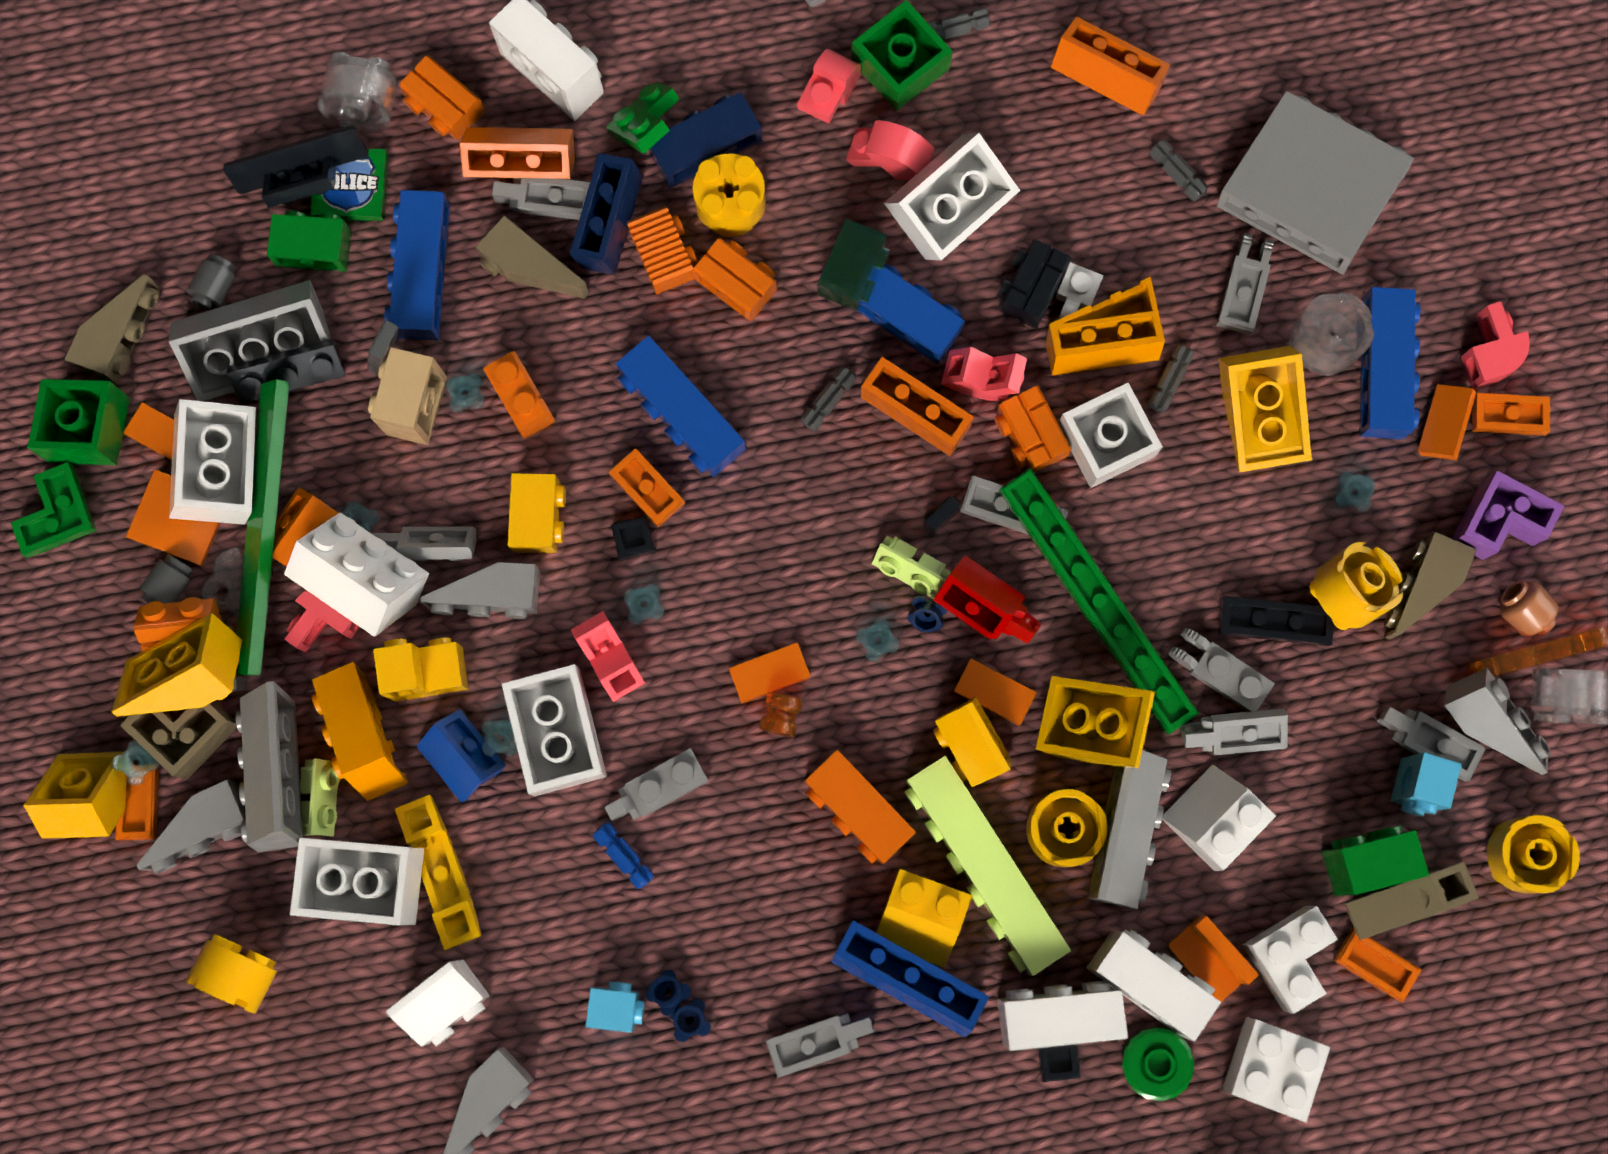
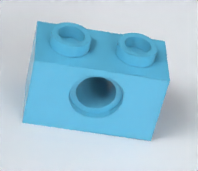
M1425 752L1401 758L1390 801L1401 804V811L1417 816H1424L1425 813L1435 815L1437 810L1450 809L1462 764Z

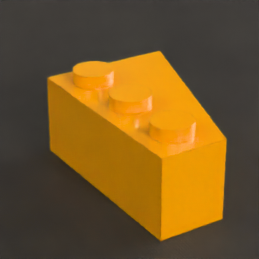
M1151 276L1141 280L1139 285L1127 291H1118L1110 295L1109 299L1093 307L1088 305L1049 324L1046 348L1052 376L1159 361L1165 338Z
M352 662L312 679L316 694L311 696L312 702L318 714L324 717L326 725L321 726V730L328 746H333L336 757L331 758V763L338 778H345L366 801L409 784L405 773H402L394 764L391 753L396 750L392 740H386L380 721L383 719L367 677L359 667Z

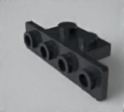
M350 125L224 163L223 171L238 194L263 188L262 199L267 207L270 208L280 204H290L297 199L314 194L321 195L328 190L334 189L337 166L368 157L369 150L354 125Z

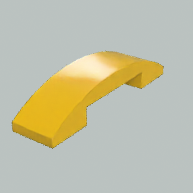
M429 794L395 808L406 843L411 847L424 848L421 877L434 911L432 917L444 950L447 951L481 937L477 915L461 865L432 795Z

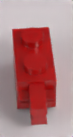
M966 555L957 564L933 599V601L989 639H997L1001 633L1009 636L1013 635L1028 644L1041 626V623L1027 612L1028 609L1022 604L1026 596Z

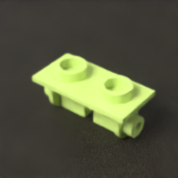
M886 536L877 550L872 565L878 567L884 574L908 584L917 593L934 599L951 571L945 568L946 564L926 553H923L919 562H916L912 558L917 548L902 541L897 536L894 538Z
M305 760V767H301L300 792L301 794H311L310 801H301L303 835L334 836L337 820V790L340 779L333 769L331 760Z

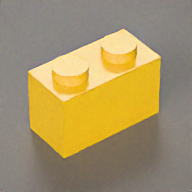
M511 473L508 547L513 552L557 553V544L563 543L564 522L559 521V507H565L566 488L565 485H560L556 474Z

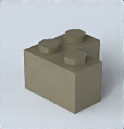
M216 701L202 708L186 709L179 718L172 711L130 715L120 725L173 777L187 780L237 729L236 720Z

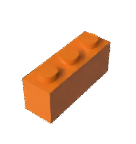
M1077 16L1062 35L1051 65L1052 69L1143 116L1159 94L1170 64Z
M467 127L460 141L463 177L570 179L575 164L573 129Z
M884 357L880 358L861 386L860 397L950 457L971 428L974 416Z
M838 750L805 780V784L809 787L805 792L808 798L819 809L826 805L834 813L835 816L831 819V822L845 836L852 832L861 842L857 849L871 864L878 860L883 865L916 833Z

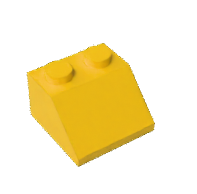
M977 697L970 699L935 720L938 727L933 729V732L943 749L947 747L951 749L956 758L952 762V766L962 782L968 780L971 787H974L1011 769L1013 761Z
M125 752L58 754L23 805L42 839L110 836L125 812L127 756Z
M898 869L876 933L923 960L945 968L960 933L972 895Z

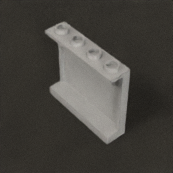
M1286 91L1223 188L1217 207L1344 275L1401 180L1406 176L1415 158L1408 155L1402 148L1391 146L1377 139L1368 130L1358 129L1343 121L1339 115L1318 108L1305 97L1296 96Z

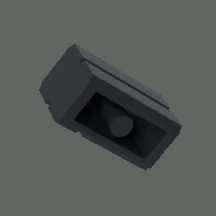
M1036 239L1032 240L1028 249L1021 247L1012 265L1018 270L1012 280L1007 277L1005 278L997 294V297L1002 299L999 311L1011 318L1018 319L1034 329L1038 328L1072 259L1071 256L1057 249H1052L1051 246Z

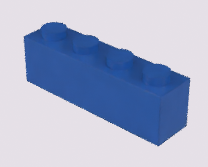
M401 190L400 202H395L393 217L395 224L398 225L397 236H392L390 243L391 257L395 259L394 270L389 271L387 277L388 291L392 293L391 304L385 307L384 322L387 320L398 326L397 339L439 341L450 203L444 192Z
M845 241L820 275V287L939 365L963 330L965 320L961 318V313L949 304L945 303L942 306L933 300L931 293L919 284L912 286L903 280L901 273L889 264L882 266L873 260L872 254L858 244L852 246Z
M1371 287L1362 298L1360 437L1403 440L1418 426L1419 409L1414 407V394L1418 392L1420 384L1419 372H1415V359L1420 352V339L1415 337V324L1419 321L1421 306L1419 302H1416L1415 289Z
M649 335L616 362L620 374L617 377L619 383L629 394H632L634 391L637 392L644 400L640 404L641 407L654 421L659 417L667 426L664 430L666 435L677 447L683 443L692 453L688 456V459L700 473L707 470L714 478L746 450L745 441Z
M854 920L831 960L833 964L963 1037H966L973 1031L990 997Z

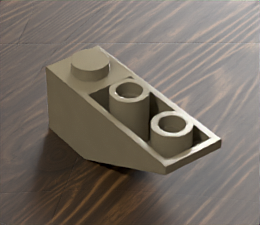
M143 274L78 328L64 360L78 370L118 384L120 377L129 369L130 355L135 344L144 335V323L148 314L158 304L161 287L147 275Z
M1437 532L1432 533L1423 540L1419 539L1411 553V559L1415 560L1411 572H1406L1402 577L1403 581L1399 583V593L1403 592L1402 600L1388 612L1385 618L1384 626L1388 627L1384 638L1390 640L1401 635L1460 587L1466 579L1477 549Z
M1460 862L1444 866L1429 872L1430 876L1396 884L1345 903L1344 905L1358 939L1362 940L1479 899L1465 863Z

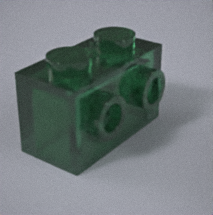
M846 219L817 284V296L857 312L862 301L869 303L876 286V282L872 281L876 269L883 270L890 254V249L886 248L887 235Z

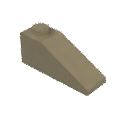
M505 216L499 220L475 247L481 257L479 264L494 277L499 273L510 282L584 299L589 294L586 283Z

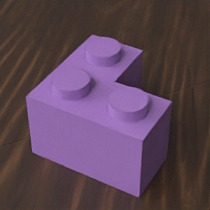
M1495 471L1481 481L1452 539L1477 549L1475 556L1482 560L1499 552L1507 534L1534 546L1549 538L1565 506L1513 478Z

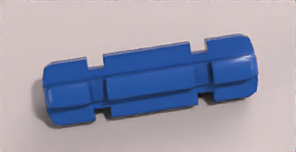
M611 823L603 824L593 834V838L601 847L606 846L608 850L605 852L624 874H630L629 880L637 889L645 887L653 879V872L646 864L642 866L639 863L642 859L623 837L619 839L616 836L618 831Z

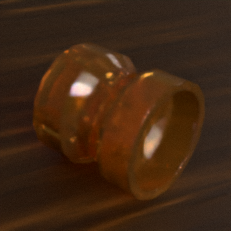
M768 692L765 701L767 712L761 718L759 729L772 734L794 738L797 730L795 718L801 712L803 700L784 694Z

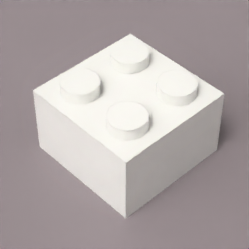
M1129 383L1063 413L1058 422L1090 488L1156 457L1163 447Z
M1246 1017L1222 1090L1306 1123L1330 1047L1257 1019Z

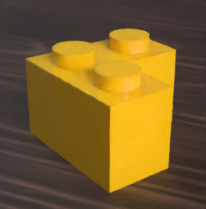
M451 638L433 639L429 641V646L421 648L412 643H407V639H393L385 641L383 648L373 649L379 694L392 701L399 702L469 690L463 646L457 642H451Z

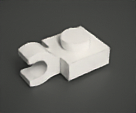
M1070 262L1055 298L1065 302L1059 319L1078 311V308L1082 309L1088 305L1091 306L1104 275Z

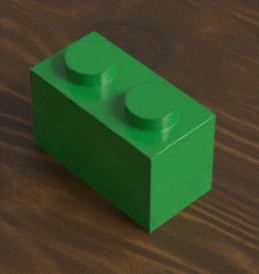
M286 211L284 215L272 214L267 256L276 267L347 272L352 231L344 219L334 214L324 213L320 214V217H308L297 211Z

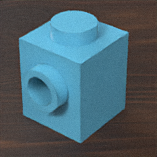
M609 981L608 988L592 987L590 988L585 1027L632 1033L635 1031L636 1024L642 1025L645 1001H639L640 992L631 991V983Z

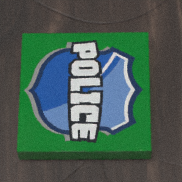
M368 149V157L337 166L334 189L328 190L321 195H312L311 217H320V214L329 213L340 216L344 220L384 221L388 152L386 149Z

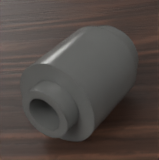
M209 254L207 260L201 261L186 290L192 296L190 301L205 310H211L212 307H221L235 280L233 273L236 267L220 256Z
M168 553L164 560H158L139 588L145 592L141 599L147 603L153 601H160L163 604L176 602L192 580L189 576L194 569Z

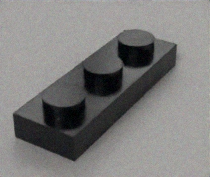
M333 338L228 366L227 375L240 404L260 399L262 383L276 379L288 381L289 391L344 377L346 369Z
M1230 596L1221 597L1219 635L1320 646L1333 645L1334 624L1332 618L1321 606Z

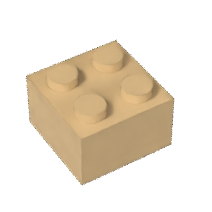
M390 347L388 357L384 359L381 367H379L378 375L381 381L378 392H374L369 401L368 411L371 414L370 418L387 436L428 445L447 376L433 357Z

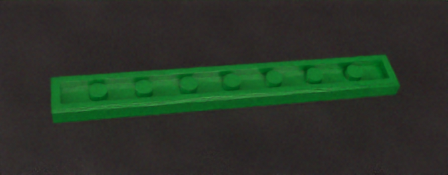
M278 379L262 383L260 390L254 451L252 513L247 521L236 635L243 642L235 675L260 676L262 670L289 394V382Z
M1031 468L1001 487L998 491L1132 686L1136 689L1155 692L1151 714L1166 735L1171 734L1197 716L1199 713Z

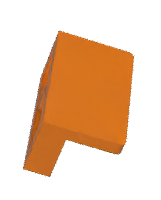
M298 487L276 518L273 558L287 567L296 541L339 513L314 495Z
M1199 915L1167 945L1168 949L1194 978L1196 976L1215 989L1212 996L1220 1002L1226 999L1241 984L1249 985L1259 976L1255 969L1207 916Z

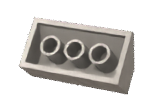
M311 280L171 322L169 344L197 401H206L235 392L227 375L228 366L331 339L324 311Z
M274 681L266 682L241 697V710L236 712L237 729L242 733V746L238 747L237 757L239 766L244 771V783H241L239 786V796L242 805L245 806L246 820L241 822V835L243 841L257 852L298 847L299 838H303L296 704Z
M1142 750L1139 768L1114 766L1105 809L1108 834L1104 845L1095 857L1087 899L1129 909H1138L1139 902H1145L1149 884L1148 881L1143 880L1146 865H1152L1156 852V844L1151 843L1154 828L1159 829L1164 811L1162 806H1158L1161 791H1167L1171 778V770L1166 769L1168 759Z

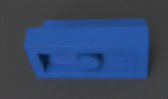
M461 709L434 723L417 745L418 750L460 802L469 799L480 785L500 774L506 767L505 763Z

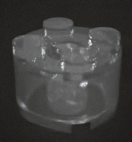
M344 52L333 53L326 67L318 101L320 112L328 119H330L331 114L339 118V125L342 127L354 125L361 132L379 131V126L382 124L386 128L390 123L398 86L396 77L388 70V62L379 57L365 59L350 56Z
M1339 292L1338 294L1319 295L1308 304L1294 322L1289 346L1302 353L1303 365L1309 370L1324 376L1340 373L1352 366L1372 343L1374 330L1372 328L1370 310L1360 299L1348 293ZM1329 330L1333 331L1335 333V336H1332L1329 333Z
M1532 668L1531 713H1534V721L1570 723V716H1572V722L1608 725V671Z

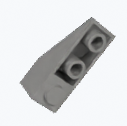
M498 562L421 596L420 602L427 608H431V613L438 615H453V609L468 610L467 615L475 617H490V611L505 612L504 617L526 619L527 613L537 614L540 569L535 564Z
M1485 668L1447 686L1445 707L1466 735L1541 775L1548 773V757L1551 756L1550 748L1541 735L1536 736L1530 728V721L1525 711L1521 707L1516 708L1509 699L1508 688L1502 679H1495L1489 669Z
M225 780L191 796L137 863L138 870H153L154 874L162 873L175 867V860L188 854L189 858L209 851L211 849L210 843L223 838L224 842L242 836L241 822L246 820L245 806L242 805L239 796V783Z
M505 1047L497 1049L469 1077L443 1154H471L475 1150L471 1143L481 1133L487 1138L504 1121L499 1115L509 1105L515 1110L532 1094L527 1087L534 1081L533 1077Z

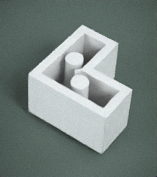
M1317 906L1302 907L1242 944L1282 1011L1295 1014L1327 994L1306 961L1310 956L1338 940Z

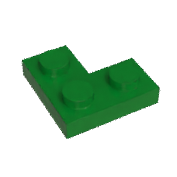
M658 81L649 84L640 91L639 97L631 105L620 109L614 115L613 121L606 126V129L614 139L644 154L670 131L659 117L679 100V97L673 88Z
M69 462L34 475L45 509L11 522L21 554L26 558L33 557L97 531L75 468Z

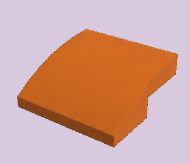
M154 469L125 537L185 561L203 566L221 523L169 519L171 475Z

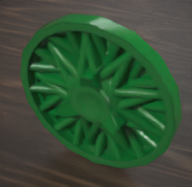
M1152 1027L1141 1030L1130 1038L1123 1050L1121 1065L1125 1080L1133 1091L1146 1099L1156 1101L1173 1099L1186 1090L1193 1078L1194 1059L1191 1048L1181 1036L1170 1029Z

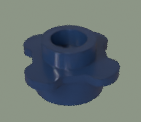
M923 595L915 596L912 600L914 608L908 614V621L921 632L929 633L940 630L943 627L942 616L948 610L933 601V599H926Z
M672 970L663 971L661 976L657 977L646 991V998L650 1002L658 1004L661 1007V1013L665 1016L674 1015L679 1003L682 1000L688 999L691 995L689 985L680 983L676 979V973ZM670 989L671 995L666 996L665 992Z
M693 999L687 1005H678L676 1013L669 1016L674 1020V1027L676 1029L674 1037L676 1040L685 1042L691 1036L698 1034L706 1036L710 1032L711 1024L706 1021L704 1015L706 1006L701 999ZM687 1017L693 1018L692 1024L686 1022Z

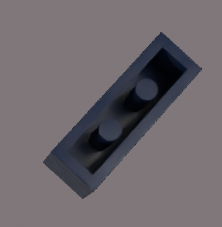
M739 92L733 96L725 95L719 98L714 103V106L702 112L694 111L688 114L681 123L669 128L670 131L649 149V153L670 189L694 177L700 163L704 160H709L721 154H738L762 142V129L742 92Z
M598 153L570 255L582 269L616 275L628 232L627 222L632 218L643 178L642 173L632 159Z

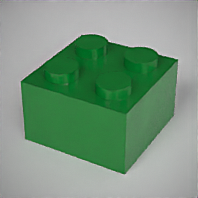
M905 0L852 42L851 60L861 64V73L892 108L898 111L950 70L953 51L916 9Z
M41 379L27 448L48 463L64 464L69 462L70 464L117 465L130 397L111 381Z
M1401 825L1367 832L1368 840H1365L1364 835L1331 841L1332 849L1321 851L1334 895H1357L1430 876L1416 830L1403 832Z

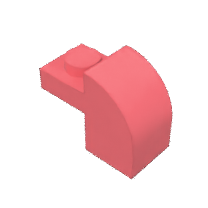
M828 48L825 49L813 66V75L797 102V109L829 124L839 104L845 106L860 78L861 64Z
M875 120L873 128H856L846 161L854 167L881 166L896 180H911L930 163L935 148L921 135L905 126L893 122Z
M1501 301L1487 305L1475 316L1485 343L1472 347L1460 357L1471 388L1474 390L1496 384L1505 379L1523 364L1529 352L1530 339L1528 331L1513 334L1512 318L1504 310Z
M973 347L949 350L941 385L964 395L988 401L1004 402L1008 399L1009 394L1019 393L1020 386L1024 381L1027 358L1017 353L992 357Z
M306 590L295 600L306 608V611L303 615L298 614L291 621L287 628L289 634L284 640L306 653L327 624L350 639L353 638L360 627Z
M604 611L571 629L575 640L588 658L598 679L613 702L645 684L639 670Z

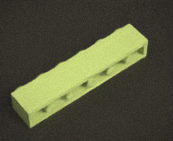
M942 757L906 781L909 789L904 791L905 795L916 811L922 807L929 821L925 823V826L936 842L943 840L950 853L945 855L955 873L958 875L963 872L971 885L966 890L972 895L974 903L977 907L984 904L992 916L987 920V923L999 940L1005 937L1013 949L1008 953V956L1020 973L1026 970L1029 975L1034 976L1071 952V949L947 757Z

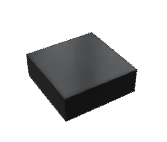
M952 496L947 497L925 519L923 529L933 537L958 513L960 504Z
M647 516L611 524L620 561L656 553Z
M1077 1044L1037 1048L1042 1082L1081 1078Z

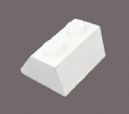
M1211 765L1163 814L1162 820L1214 871H1224L1276 815L1248 788L1216 766Z
M464 960L448 962L386 1012L421 1047L431 1042L438 1046L455 1033L451 1027L460 1019L464 1018L466 1022H469L485 1009L482 1002L489 998L490 995Z

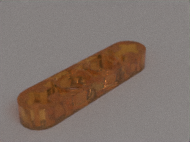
M1608 626L1469 663L1467 666L1470 675L1488 668L1495 677L1608 646Z

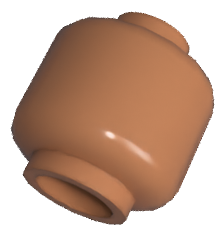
M1519 581L1508 587L1500 598L1501 616L1519 634L1523 636L1543 635L1555 626V617L1559 610L1558 603L1539 583Z

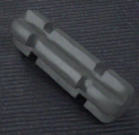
M981 7L972 10V14L963 12L942 18L940 23L931 21L928 24L940 37L946 40L971 33L973 28L976 31L988 28L990 17L987 9Z
M1162 139L1152 147L1150 155L1158 164L1163 163V170L1180 188L1185 187L1186 190L1184 192L1192 201L1200 199L1208 190V185L1201 177L1196 178L1194 176L1196 172L1178 152L1174 154L1172 152L1174 148L1166 140Z
M1177 345L1170 357L1171 361L1167 363L1155 388L1157 391H1154L1148 402V406L1152 410L1165 413L1172 401L1171 397L1174 396L1187 370L1185 367H1188L1194 355L1192 349L1184 345Z
M840 367L833 376L834 381L827 383L812 402L813 407H808L801 416V422L805 427L816 431L824 422L823 417H828L845 395L844 390H849L854 384L856 376L849 369Z

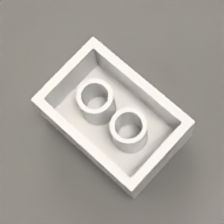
M511 0L489 22L500 54L573 121H576L604 93L601 83L602 75L597 68L596 63L598 60L596 56L586 46L579 48L572 41L571 34L562 24L556 23L554 25L546 18L547 13L535 0L530 2L527 0Z
M980 133L962 134L884 202V205L925 260H942L1020 190Z
M179 399L174 413L169 519L246 524L252 513L256 407Z
M339 513L296 541L284 575L375 637L416 606L429 573L419 567L414 561L387 545L382 539L375 537L359 526L354 520Z
M575 664L502 683L528 794L538 796L607 777L581 670Z
M299 838L290 915L390 925H416L424 848Z
M1127 930L1123 932L1111 931L1086 969L1101 980L1110 982L1112 988L1122 990L1123 996L1173 1032L1195 1042L1221 1003L1212 996L1215 989L1196 976L1195 978L1190 975L1185 977L1180 973L1183 966L1165 953L1162 955L1158 952L1153 954L1147 949L1150 942L1133 930H1130V932Z
M1110 982L1082 983V990L1072 991V986L1067 985L1044 987V994L1033 995V990L1029 989L1007 990L1006 998L997 999L1002 1044L1010 1051L1128 1039L1122 990L1112 988Z

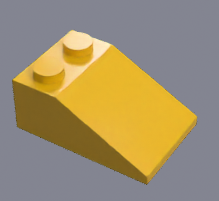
M1285 346L1218 358L1222 395L1238 471L1245 472L1312 460L1302 353L1292 346Z
M210 613L127 659L111 712L116 716L202 708L215 700L226 698L234 688V679L240 660L239 656L243 640L218 617Z
M1052 676L1036 750L1059 758L1086 763L1139 768L1155 692Z

